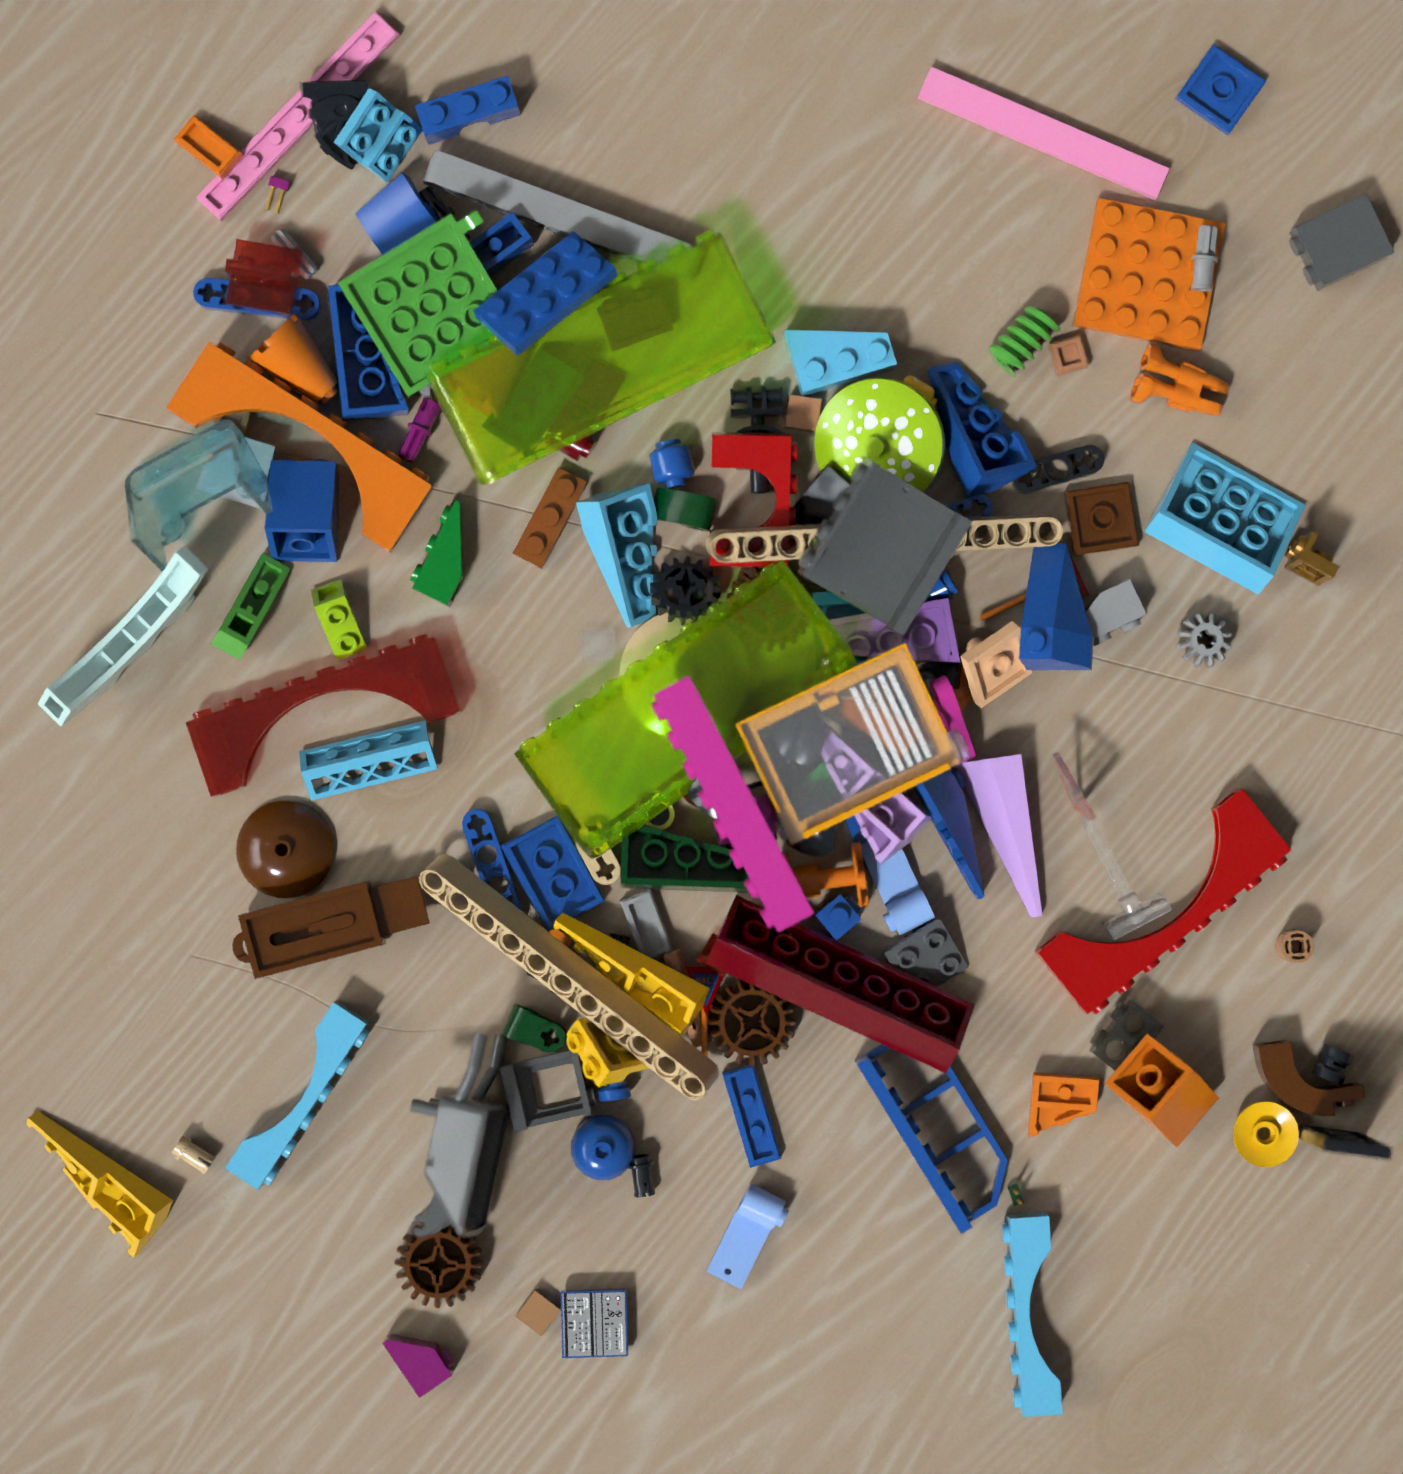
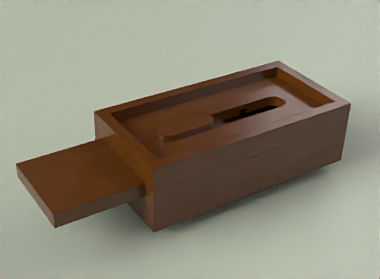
M418 876L374 888L371 887L369 880L238 915L242 932L234 938L232 946L237 959L244 963H250L254 979L384 945L386 944L385 935L430 924ZM244 941H245V945H246L248 954L244 951V948H243V942H244Z

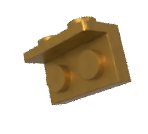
M1312 531L1305 536L1301 535L1297 541L1293 540L1284 555V557L1288 558L1284 568L1319 586L1334 578L1340 566L1332 562L1333 558L1325 552L1319 550L1311 551L1319 536V533Z

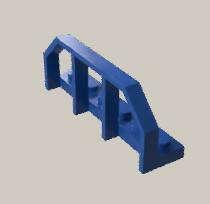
M880 1044L854 1061L957 1229L962 1234L972 1228L971 1221L997 1206L1008 1160L951 1067L946 1072L949 1077L948 1080L900 1109L899 1106L904 1103L894 1086L890 1089H887L881 1078L885 1077L886 1073L877 1059L870 1061L889 1049V1047ZM954 1086L980 1129L940 1154L935 1155L929 1143L922 1146L916 1134L920 1133L921 1130L913 1117L909 1115L905 1118L904 1116ZM985 1136L999 1161L990 1199L970 1211L963 1199L957 1202L950 1192L956 1187L946 1171L939 1174L935 1166Z

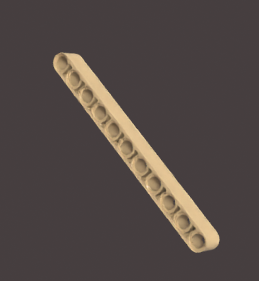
M1042 513L965 517L972 521V524L955 551L1052 546L1062 538L1063 527L1057 519ZM1044 522H1049L1051 526L1050 532L1046 537L1041 538L1039 536V527ZM1017 523L1019 526L1018 535L1013 539H1008L1007 529L1010 525ZM820 524L719 529L713 531L707 537L706 549L714 559L722 563L800 559L807 548L812 549L813 540ZM981 525H986V537L983 540L977 541L975 539L976 529ZM786 535H793L795 537V545L790 550L783 551L780 546L781 540ZM756 536L761 537L763 541L761 549L754 553L749 552L748 542L750 539ZM722 538H728L730 540L729 550L724 554H717L715 551L717 541Z
M447 854L439 855L420 874V885L429 895L684 1096L693 1100L701 1099L717 1080L719 1069L711 1059L454 857Z

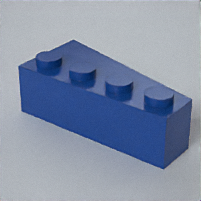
M329 285L328 299L342 420L352 421L407 415L409 409L402 395L398 380L340 286Z

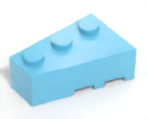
M784 330L783 332L784 342L801 396L806 397L895 370L897 365L888 333Z

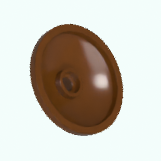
M276 801L254 811L241 827L236 844L238 865L246 880L258 891L276 898L298 897L309 893L319 886L331 869L335 852L333 835L324 818L313 808L295 801ZM281 843L288 847V852L284 856H280L277 853V846Z

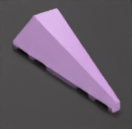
M821 719L824 730V745L821 756L844 800L888 779L887 776ZM904 791L854 815L861 827L860 830L864 838L868 840L875 853V858L880 864L886 862L910 843L932 818Z
M1021 754L956 764L955 769L963 779L967 793L999 857L1006 867L1029 916H1042Z

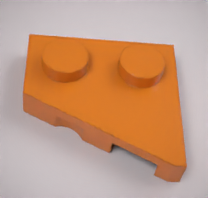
M1033 1072L1028 1136L1034 1137L1039 1135L1038 1132L1055 1125L1059 1127L1067 1124L1075 1117H1084L1097 1112L1098 1076Z

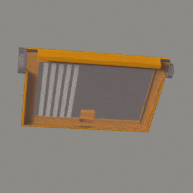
M906 643L898 645L735 723L737 731L780 820L774 823L781 840L789 839L790 844L825 830L970 758L967 745L957 729L949 732L946 731Z

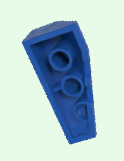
M1056 543L1046 547H1033L1019 649V660L1027 670H1092L1094 637L1085 612L1086 609L1081 598L1077 577L1066 543Z
M949 769L912 788L925 811L932 816L931 821L974 897L979 900L985 896L965 795L961 790L965 783L956 769L953 771Z

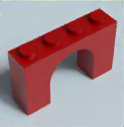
M712 432V468L752 469L767 477L775 489L776 502L774 510L770 517L758 527L795 526L796 507H790V494H796L797 474H791V461H797L798 444L791 441V434ZM786 535L781 540V549L783 551L790 550L795 545V540L789 539V535ZM756 536L750 539L748 542L749 552L754 553L761 549L763 544L761 537ZM722 538L715 544L717 554H724L730 548V540L728 538ZM710 555L709 561L710 566L788 567V560L722 563Z

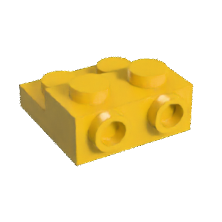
M585 1017L577 1019L566 1034L568 1048L571 1052L578 1053L583 1061L585 1076L588 1079H593L598 1087L622 1082L629 1073L649 1069L648 1066Z

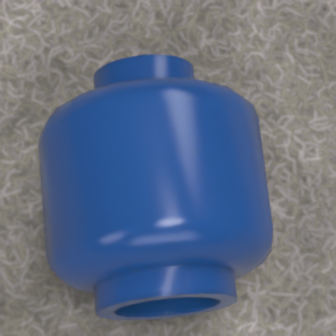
M672 439L655 444L656 449L649 455L654 480L658 483H666L667 489L685 486V479L692 477L695 473L690 447L686 444H681L680 439Z

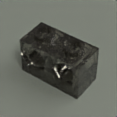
M1128 1000L1126 1004L1120 1002L1110 1015L1113 1020L1106 1029L1101 1027L1091 1038L1090 1043L1093 1046L1089 1051L1115 1071L1146 1034L1155 1039L1164 1025L1134 1001ZM1132 1015H1139L1142 1021L1140 1029L1136 1032H1129L1126 1027V1021ZM1111 1041H1119L1122 1047L1121 1053L1115 1058H1109L1106 1054V1046Z

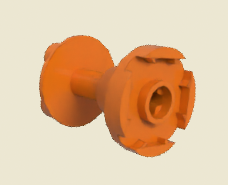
M860 842L851 843L853 866L818 870L817 864L791 867L789 851L782 852L806 898L820 897L822 889L856 885L859 907L869 906Z

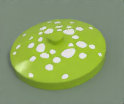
M869 378L845 387L827 403L817 422L814 449L821 473L829 464H832L850 480V475L855 466L860 462L863 463L867 458L924 492L934 481L942 465L945 451V436L942 422L936 409L920 391L896 379Z

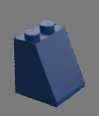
M290 458L271 460L265 518V532L271 557L277 561L337 562L339 474L336 461L325 459L296 461Z

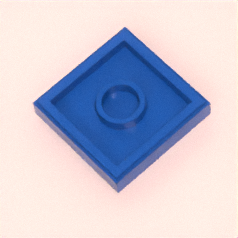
M1213 44L1175 100L1228 136L1266 83V80Z

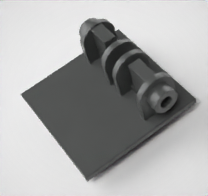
M940 918L930 921L929 924L918 931H912L913 934L904 936L905 939L892 947L888 946V950L884 951L885 957L893 967L936 987L968 968L967 963Z

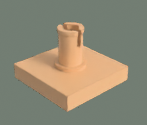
M1013 621L984 641L978 637L972 638L966 644V653L960 656L973 702L980 708H983L1032 674V670H1027L1019 660L1021 629Z

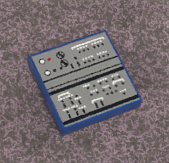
M627 1289L561 1290L562 1358L628 1356Z

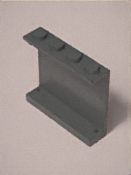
M866 458L863 463H858L850 475L852 482L847 491H841L836 497L832 506L835 510L830 519H825L818 527L815 537L818 539L812 549L807 548L800 557L798 573L904 636L972 524V521Z

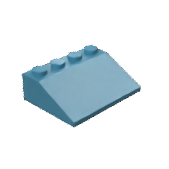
M1192 442L1156 506L1144 532L1259 595L1274 577L1306 505Z

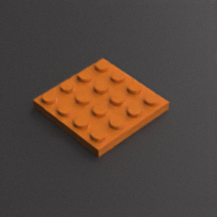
M1098 198L1072 327L1200 351L1218 262L1214 263L1212 291L1191 290L1195 261H1192V256L1196 254L1198 228L1201 225H1212L1218 228L1215 257L1219 260L1226 223Z

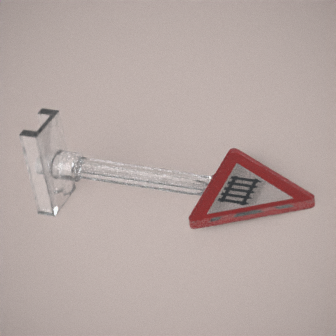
M1059 752L1052 754L1072 806L1082 815L1084 828L1119 896L1118 902L1123 912L1102 922L1106 933L1111 935L1113 940H1116L1171 911L1172 908L1167 898L1160 893L1140 902L1136 892L1131 891L1095 820L1096 816Z

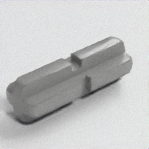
M282 228L274 233L271 241L286 258H290V263L304 279L311 278L318 271L315 263L303 250H299V245L285 229Z

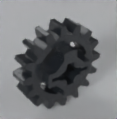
M686 556L684 563H680L676 557L673 558L672 566L662 563L661 573L654 572L653 583H650L652 605H658V615L660 616L667 612L668 622L671 623L675 618H680V623L683 626L686 623V619H691L694 624H698V616L700 615L708 619L710 617V609L716 610L718 608V599L721 596V588H719L720 579L719 576H713V567L709 566L703 569V560L701 559L692 564L690 556ZM687 584L688 591L686 597H683L682 590H684V586Z

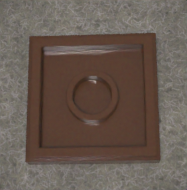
M1129 482L1064 492L1074 556L1139 546Z

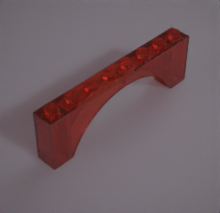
M423 634L409 639V646L398 649L395 644L378 650L379 656L367 660L366 656L362 655L347 661L348 667L336 670L335 666H330L316 671V678L305 681L304 676L285 682L286 688L275 692L273 687L259 690L254 693L255 698L243 702L241 697L223 703L225 709L212 713L211 708L193 713V720L185 723L210 796L217 797L246 787L252 760L267 733L291 710L318 696L352 690L385 694L409 705L430 723L462 713L437 639L435 637L428 638L427 634Z

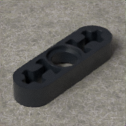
M1085 445L1034 460L1036 465L1042 464V474L1047 483L1042 484V477L1032 480L1031 487H1027L1025 483H1019L1018 478L1011 483L1017 492L1030 494L1097 473L1102 468L1104 455L1097 446ZM1084 452H1088L1090 456H1096L1097 461L1093 463V469H1089L1087 464H1083L1075 468L1078 474H1073V464L1068 456L1073 455V462L1084 458ZM1059 460L1065 464L1067 472L1063 478L1057 479L1050 475L1048 467L1052 461ZM1036 466L1033 470L1027 472V474H1035L1038 473L1040 470Z

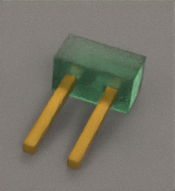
M1015 1183L1007 1186L1013 1205L1016 1206L1024 1203L1018 1184Z

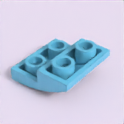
M369 88L334 143L373 174L388 183L422 131V128L406 113L396 109L377 91Z

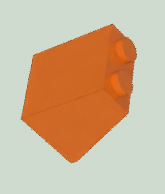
M1149 1034L1144 1036L1104 1083L1175 1147L1181 1144L1219 1099L1191 1067Z

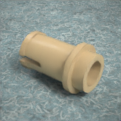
M182 1136L171 1152L177 1156L175 1160L178 1161L180 1158L201 1171L202 1174H205L209 1166L199 1161L198 1158L200 1157L211 1164L216 1156L211 1155L192 1143V1138L189 1137L187 1140Z

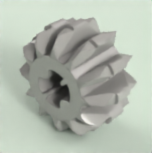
M1201 613L1194 615L1195 623L1190 619H1185L1183 624L1188 631L1178 630L1176 634L1178 637L1185 638V642L1176 645L1177 649L1186 647L1188 649L1182 659L1187 661L1194 655V667H1200L1204 659L1208 668L1214 666V658L1220 662L1224 661L1225 655L1220 649L1231 650L1232 648L1231 644L1223 642V639L1232 636V632L1226 631L1222 633L1220 630L1225 626L1226 621L1220 620L1214 625L1215 614L1209 613L1205 621ZM1200 632H1203L1204 636H1210L1211 643L1206 644L1209 647L1208 649H1206L1204 644H1198L1197 638L1202 637Z

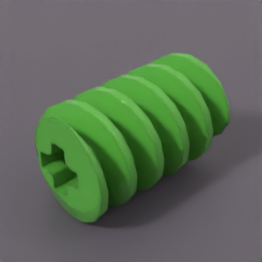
M1027 306L1024 309L1026 317L1018 316L1015 319L1017 327L1009 325L1006 329L1008 336L1000 335L998 337L1000 346L992 344L989 347V352L995 362L1013 377H1016L1012 369L1014 366L1021 370L1026 368L1021 360L1023 357L1031 361L1034 359L1030 351L1031 348L1039 351L1043 350L1039 342L1040 338L1049 342L1052 340L1048 332L1049 329L1058 333L1061 330L1056 321L1041 308Z

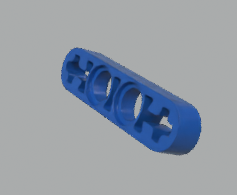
M203 278L196 283L193 290L196 302L208 310L289 319L296 313L303 321L316 318L321 310V302L318 296L313 291L302 288ZM208 286H212L214 292L224 294L223 288L228 287L225 294L227 304L223 305L224 300L221 297L215 296L210 298V302H206L205 297L201 295V291H207ZM238 289H245L250 293V300L244 306H237L232 301L233 294ZM270 293H278L282 297V304L276 310H270L265 306V298ZM288 294H293L291 297L293 302H303L304 297H309L314 307L308 308L307 313H303L299 306L290 305L291 312H286L289 306Z
M480 809L467 812L463 817L462 827L480 879L489 885L493 877H504L508 883V888L501 895L506 898L512 894L514 901L510 902L524 912L490 815ZM477 814L478 818H485L486 824L482 826L484 836L491 833L492 840H484L474 845L473 838H479L476 829H470L468 823L473 821V815ZM485 845H491L497 851V858L491 864H485L479 858V850Z

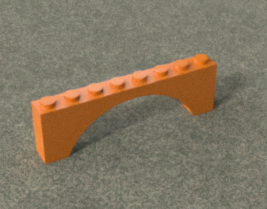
M220 341L217 346L208 342L166 408L195 428L231 414L262 412L287 417L313 429L336 448L354 475L362 502V535L388 552H391L432 489V485L428 483L430 477L415 467L411 471L400 465L403 459L388 449L384 453L372 447L375 441L360 431L355 436L344 428L347 423L332 413L327 418L317 412L319 405L303 395L300 400L289 393L292 388L275 377L272 382L261 375L264 370L248 359L245 364L241 363L233 357L236 352Z

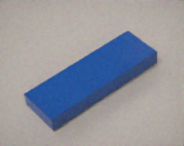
M746 1065L723 1072L722 1075L750 1168L781 1159L754 1066Z

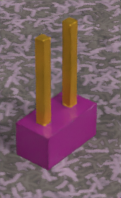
M270 176L268 185L272 186L265 210H269L276 187L282 189L275 211L278 214L284 191H289L290 181Z

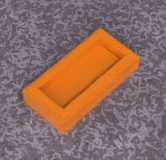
M195 115L191 117L173 139L179 146L222 180L244 156L237 148Z

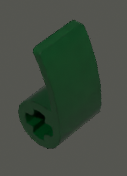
M657 488L654 498L657 520L710 532L717 499L685 491Z

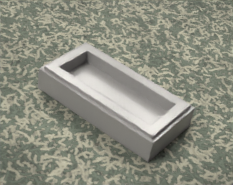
M651 890L620 901L640 953L653 959L673 951Z

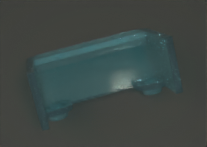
M226 419L210 426L138 466L130 472L125 480L131 541L161 571L167 566L164 546L177 541L182 536L185 527L184 516L236 488V492L244 499L252 498L266 514L272 512L267 477L241 430L233 421Z

